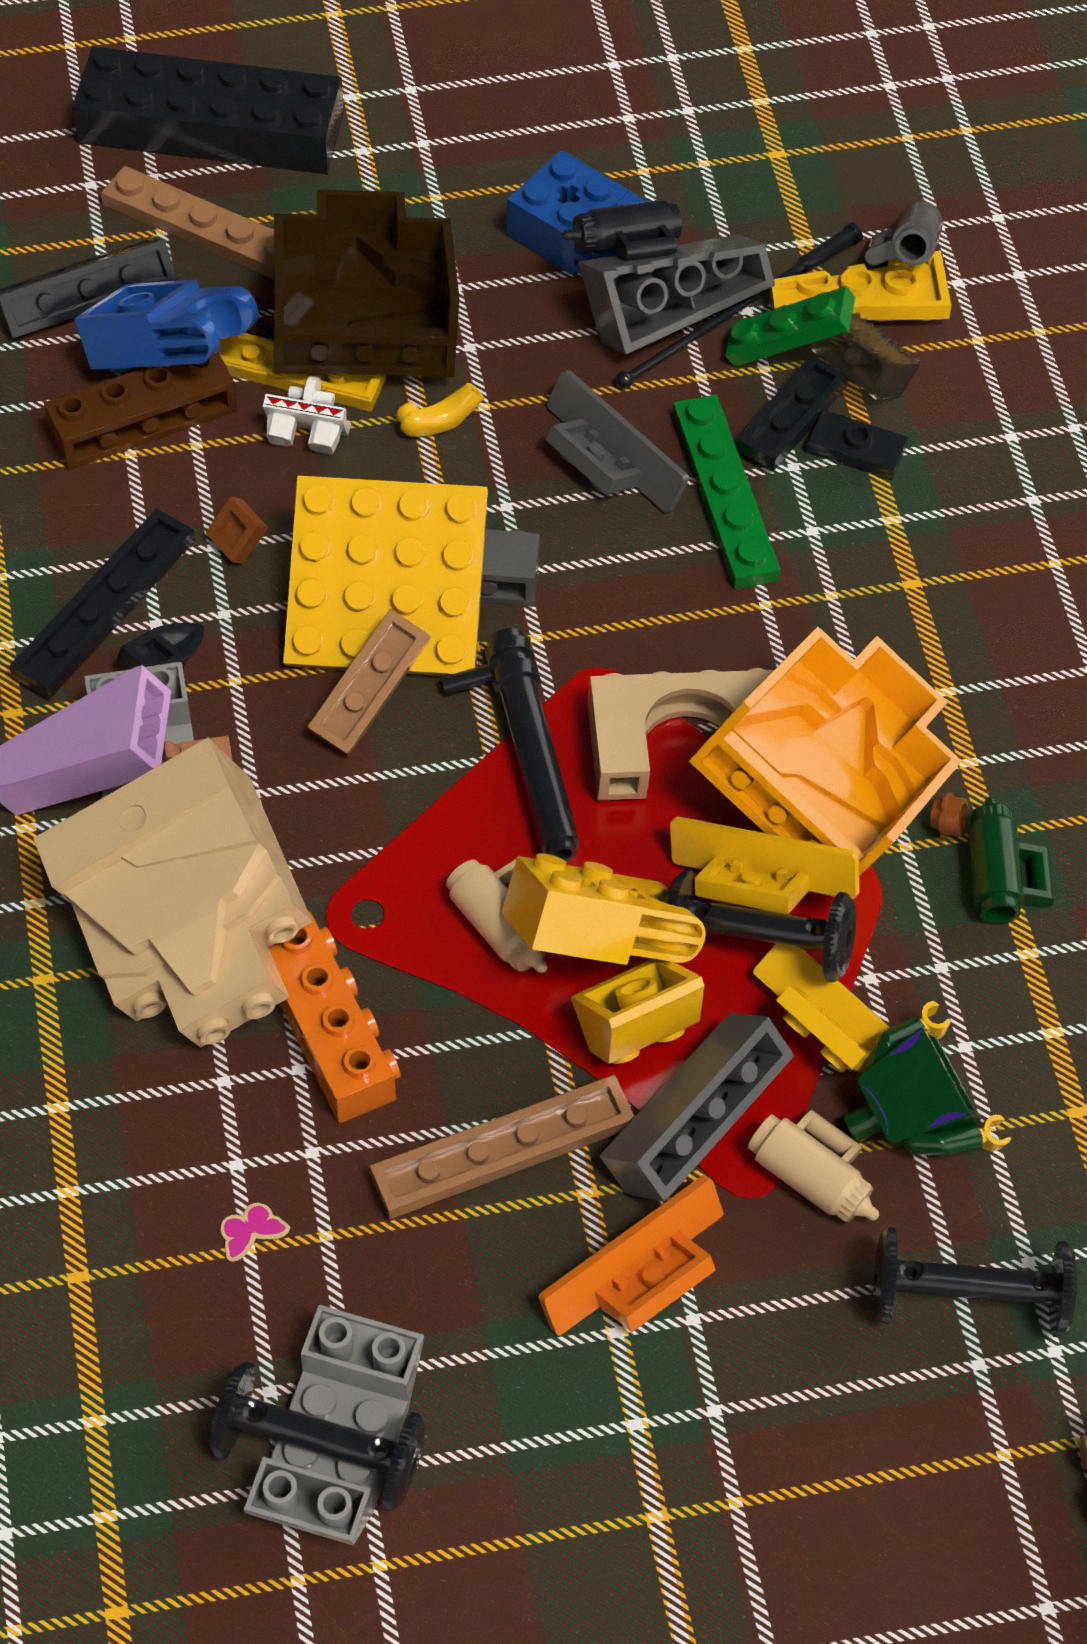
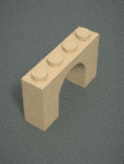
M753 668L747 671L718 672L715 670H704L695 673L660 671L652 674L621 675L609 673L603 676H590L587 707L597 799H646L650 777L646 739L648 733L655 726L666 720L684 716L702 718L720 727L774 670Z

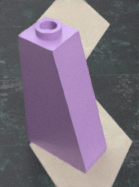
M143 665L137 666L0 745V803L13 814L19 815L127 784L161 765L171 690Z

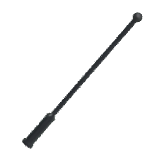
M850 222L844 226L842 231L801 256L797 265L775 279L795 276L802 271H812L850 245H856L863 240L862 230L856 223ZM770 288L732 305L631 371L619 372L615 379L617 386L621 389L629 388L633 383V379L768 294Z

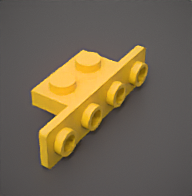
M676 816L670 822L673 863L702 869L694 878L695 896L712 899L722 905L736 904L763 911L789 914L808 891L836 896L839 892H845L850 895L852 900L859 894V854L854 850Z
M775 944L754 968L753 972L756 977L779 996L776 1001L787 1010L782 1018L803 1037L806 1038L811 1032L824 1043L825 1046L820 1053L840 1071L844 1072L850 1067L853 1070L864 1073V1062L869 1056L881 1032L890 1028V1026L838 980L836 982L826 981L822 969L823 966L803 948Z

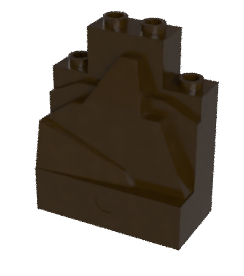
M317 189L316 214L274 213V373L455 377L459 289L451 218L407 217L404 192Z

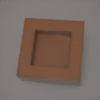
M229 497L206 531V534L231 562L244 564L269 527L242 498Z

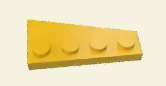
M941 250L935 251L928 261L920 265H908L898 258H893L888 261L887 267L867 270L865 264L847 266L846 271L835 276H831L824 270L774 279L775 285L770 287L772 310L783 305L814 297L823 292L847 286L855 297L851 321H930L950 319L951 301Z

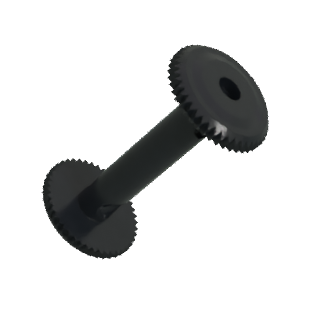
M692 870L680 872L671 882L665 903L691 911L703 923L706 933L822 950V969L826 981L836 982L846 973L852 956L856 933V907L849 894L845 892L837 893L832 902L831 910H829L828 920L698 901V896H695L694 878L696 876Z
M888 1227L880 1234L874 1263L873 1299L875 1315L882 1323L890 1324L893 1315L895 1293L899 1292L1049 1305V1322L1052 1336L1061 1338L1071 1328L1077 1295V1270L1074 1250L1066 1241L1057 1242L1051 1271L1045 1272L898 1260L896 1228Z
M244 1362L233 1369L220 1395L212 1422L210 1447L215 1457L219 1459L227 1458L236 1444L241 1431H245L386 1474L382 1499L383 1509L391 1511L402 1504L414 1479L421 1456L425 1423L420 1414L411 1412L408 1415L396 1442L251 1398L256 1374L254 1364ZM254 1414L261 1416L259 1419L250 1418ZM383 1452L386 1456L379 1458L375 1454Z

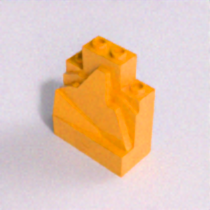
M819 627L741 703L689 760L699 772L764 833L856 851L859 854V876L896 841L962 761L926 728L948 703L936 690L878 636L853 659Z

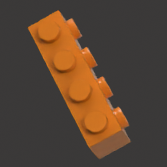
M309 912L312 923L300 929L292 939L283 943L273 944L269 947V950L290 997L279 1003L340 1124L395 1101V1080L400 1078L401 1074L391 1050L386 1049L382 1051L375 1038L379 1036V1030L370 1009L367 1007L361 1010L354 997L358 995V989L349 968L344 967L340 969L334 958L337 955V948L329 929L326 926L319 929L312 913Z

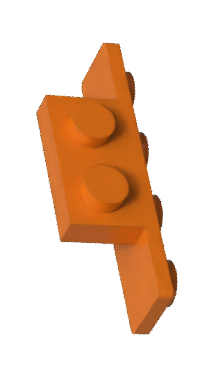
M702 1175L539 1294V1301L550 1329L558 1336H561L601 1307L630 1332H633L716 1271L711 1255L691 1241L723 1216V1209L713 1180L706 1175Z

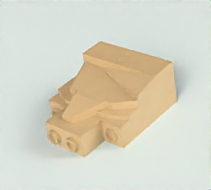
M209 737L33 838L51 886L67 898L73 906L99 976L105 980L113 1004L136 1022L158 1015L165 1009L166 1005H169L179 1032L199 1047H203L207 1044H215L228 1037L231 1030L251 1019H259L270 1014L277 1004L290 998L269 947L275 943H283L292 939L300 929L312 923V919L250 777Z

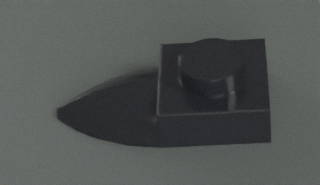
M172 623L154 628L122 645L117 661L128 670L141 665L149 667L182 662L184 669L187 659L196 652L202 642L204 626L197 623Z

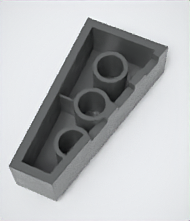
M741 235L677 245L676 254L627 261H624L620 255L578 262L601 344L625 355L775 285L765 244Z

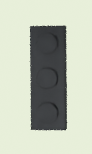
M811 354L737 438V451L774 471L819 420L823 409L827 410L848 385L849 374Z

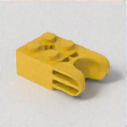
M544 853L537 854L535 859L517 856L501 912L532 950L628 965L630 955L676 963L690 961L702 949L706 936L703 923L691 911L665 903L668 888L662 883L613 874L611 868L595 862H584L583 867L566 865V861Z

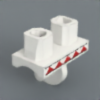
M309 376L305 388L290 386L288 398L265 394L263 409L268 418L267 438L271 444L285 447L292 446L296 428L311 430L308 446L311 450L332 455L338 445L340 436L349 435L351 423L346 419V408L333 406L335 393L321 391V379L319 377Z

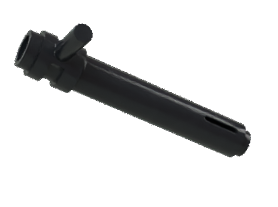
M505 628L498 630L487 641L488 647L486 648L485 655L488 664L441 677L446 695H450L493 682L496 695L502 698L541 852L568 861L576 855V849L580 842L538 689L541 684V678L537 664L533 661L535 656L532 644L519 629Z

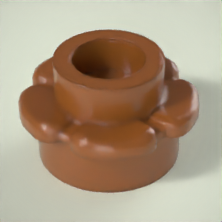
M953 792L945 793L942 800H935L933 803L930 818L931 828L938 829L942 840H947L948 836L962 837L968 820V801L966 798L955 797Z

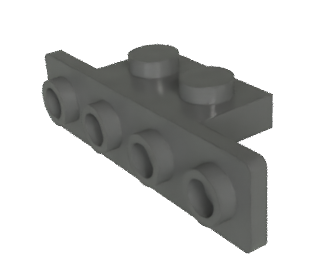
M562 371L547 402V407L564 423L552 425L546 441L560 453L562 459L574 465L590 480L593 487L604 492L606 495L637 487L663 512L674 511L688 483V474L572 371Z

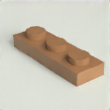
M389 609L307 727L308 730L349 757L430 641V635L392 609Z

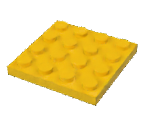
M297 476L283 664L288 667L347 670L389 609H392L430 635V641L407 674L448 676L475 668L488 488L482 486Z

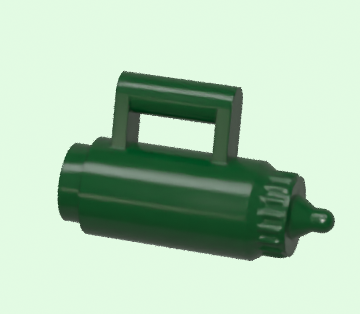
M987 797L984 802L985 805L977 807L972 812L970 817L971 825L968 828L974 907L980 912V918L983 921L991 924H1005L1016 920L1020 916V909L1023 905L1044 908L1054 904L1050 854L1047 847L1019 842L1018 827L1013 821L1011 810L1005 805L996 804L995 798ZM1021 860L1030 862L1033 888L1023 887Z

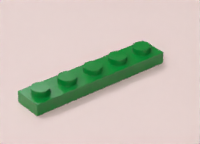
M717 394L673 402L672 414L734 590L779 581L780 567Z

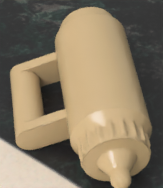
M516 859L495 873L488 865H481L477 860H469L458 866L450 874L446 882V886L450 890V899L503 961L509 962L518 971H526L533 967L537 972L544 973L547 970V964L543 957L547 952L532 950L501 914L508 891L505 884L511 880Z
M812 1109L797 1124H794L787 1118L781 1121L773 1114L761 1124L747 1147L756 1154V1162L828 1215H836L848 1223L855 1216H864L871 1221L878 1219L879 1211L872 1206L869 1198L874 1188L862 1178L860 1171L850 1165L856 1159L863 1146Z

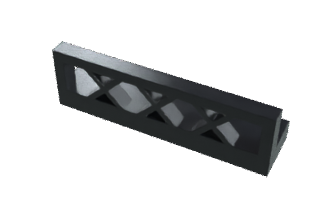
M150 237L0 288V311L9 337L16 338L77 317L125 284L178 281L165 240Z

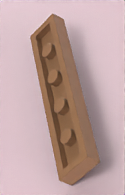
M125 165L101 192L104 206L273 279V229Z
M612 1075L370 1165V1173L389 1219H393L619 1134L635 1116L616 1076Z

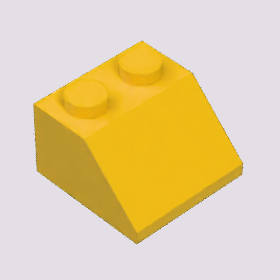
M652 959L571 996V1000L589 1051L608 1064H620L636 1058L640 1054V1049L652 1043L669 1042L679 1038L685 1033V1028L699 1022L705 986L701 976L677 963Z

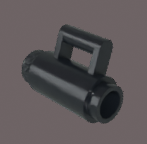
M664 199L590 209L587 213L576 215L573 218L572 228L564 230L562 238L566 241H574L577 250L583 253L593 252L601 254L617 251L624 261L676 254V238H679L682 232V217L677 204L667 203Z

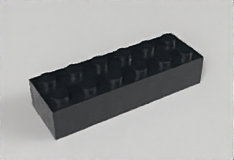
M94 46L91 48L72 105L78 144L326 175L329 172L344 115L342 77Z

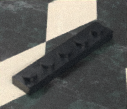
M156 508L9 665L11 676L50 699L195 541L194 529Z

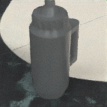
M926 201L915 202L907 206L902 212L896 227L875 234L872 237L865 254L867 263L877 265L896 257L908 265H920L928 261L935 252L943 227V218L940 211L932 203Z

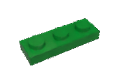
M847 286L734 322L732 323L725 356L734 367L848 332L855 297Z

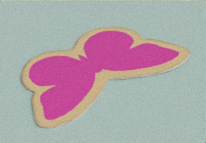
M262 1203L250 1204L245 1209L243 1215L227 1216L221 1224V1234L226 1239V1258L232 1262L240 1260L248 1253L256 1238L278 1239L285 1236L290 1231L289 1224L281 1218L274 1216L271 1209Z

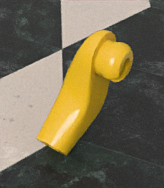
M466 383L442 401L426 408L419 409L413 402H407L398 409L396 418L401 423V431L407 436L422 437L440 434L458 427L482 402L484 397L474 385Z

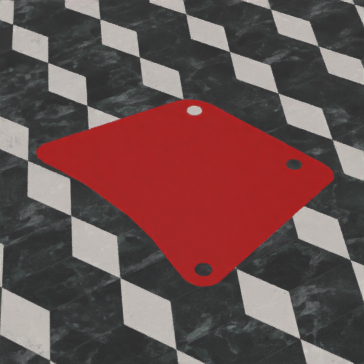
M593 667L578 671L543 703L580 842L576 849V855L566 861V865L583 867L584 862H595L611 868L613 874L657 881L669 889L671 882L680 872L692 870L695 876H697L702 871V869L677 865L672 861L670 822L676 816L764 833L689 762L709 740V737L682 717L672 718L658 724L646 736L650 764L646 799L598 800L587 707L590 676L620 673L604 667ZM510 733L332 895L326 908V921L330 933L340 944L351 951L457 992L524 1027L598 1080L615 1075L626 1100L639 1111L643 1109L729 1013L769 1017L795 1056L698 1164L716 1184L737 1197L756 1199L767 1195L775 1188L780 1179L755 1161L756 1154L747 1148L748 1144L761 1124L771 1114L781 1121L787 1118L794 1124H797L804 1117L826 1060L820 1053L825 1044L811 1032L805 1038L795 1031L782 1018L787 1010L776 1001L779 996L754 975V968L776 943L706 933L700 952L690 961L677 963L702 977L705 987L700 1021L685 1028V1033L675 1040L652 1043L640 1049V1054L630 1061L620 1064H608L589 1051L571 996L652 960V958L630 955L628 965L547 952L543 957L547 964V970L544 973L537 972L533 967L526 971H518L509 962L503 961L450 899V890L446 886L447 879L464 862L477 860L481 865H488L495 873L517 859V856L535 859L537 854L542 853ZM872 865L859 876V894L853 899L856 907V933L852 956L846 973L838 980L850 991H852L882 906V889ZM510 881L505 884L507 888L509 887ZM808 891L789 914L828 920L829 910H831L834 898L831 895ZM698 897V901L719 904L715 900ZM363 900L378 902L384 909V919L374 928L367 929L357 926L351 918V911L355 904ZM735 904V905H729V906L743 907V908H749V909H756V908H751V907H746V906H741V905H736V904ZM803 948L822 965V950Z

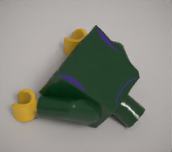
M934 1001L928 1002L924 1005L919 1018L910 1017L884 1030L878 1036L869 1056L864 1062L865 1072L857 1079L858 1085L868 1103L844 1116L845 1122L857 1142L860 1143L883 1130L891 1145L900 1148L905 1147L906 1150L914 1155L943 1157L976 1151L981 1147L989 1152H994L1010 1142L1011 1137L998 1140L990 1134V1126H997L1005 1121L1001 1115L989 1117L979 1127L974 1124L981 1120L938 1040L945 1035L951 1019H946L943 1023L936 1024L928 1018L937 1012L938 1003Z

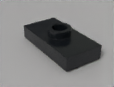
M823 409L808 441L807 452L893 480L907 448L909 437Z

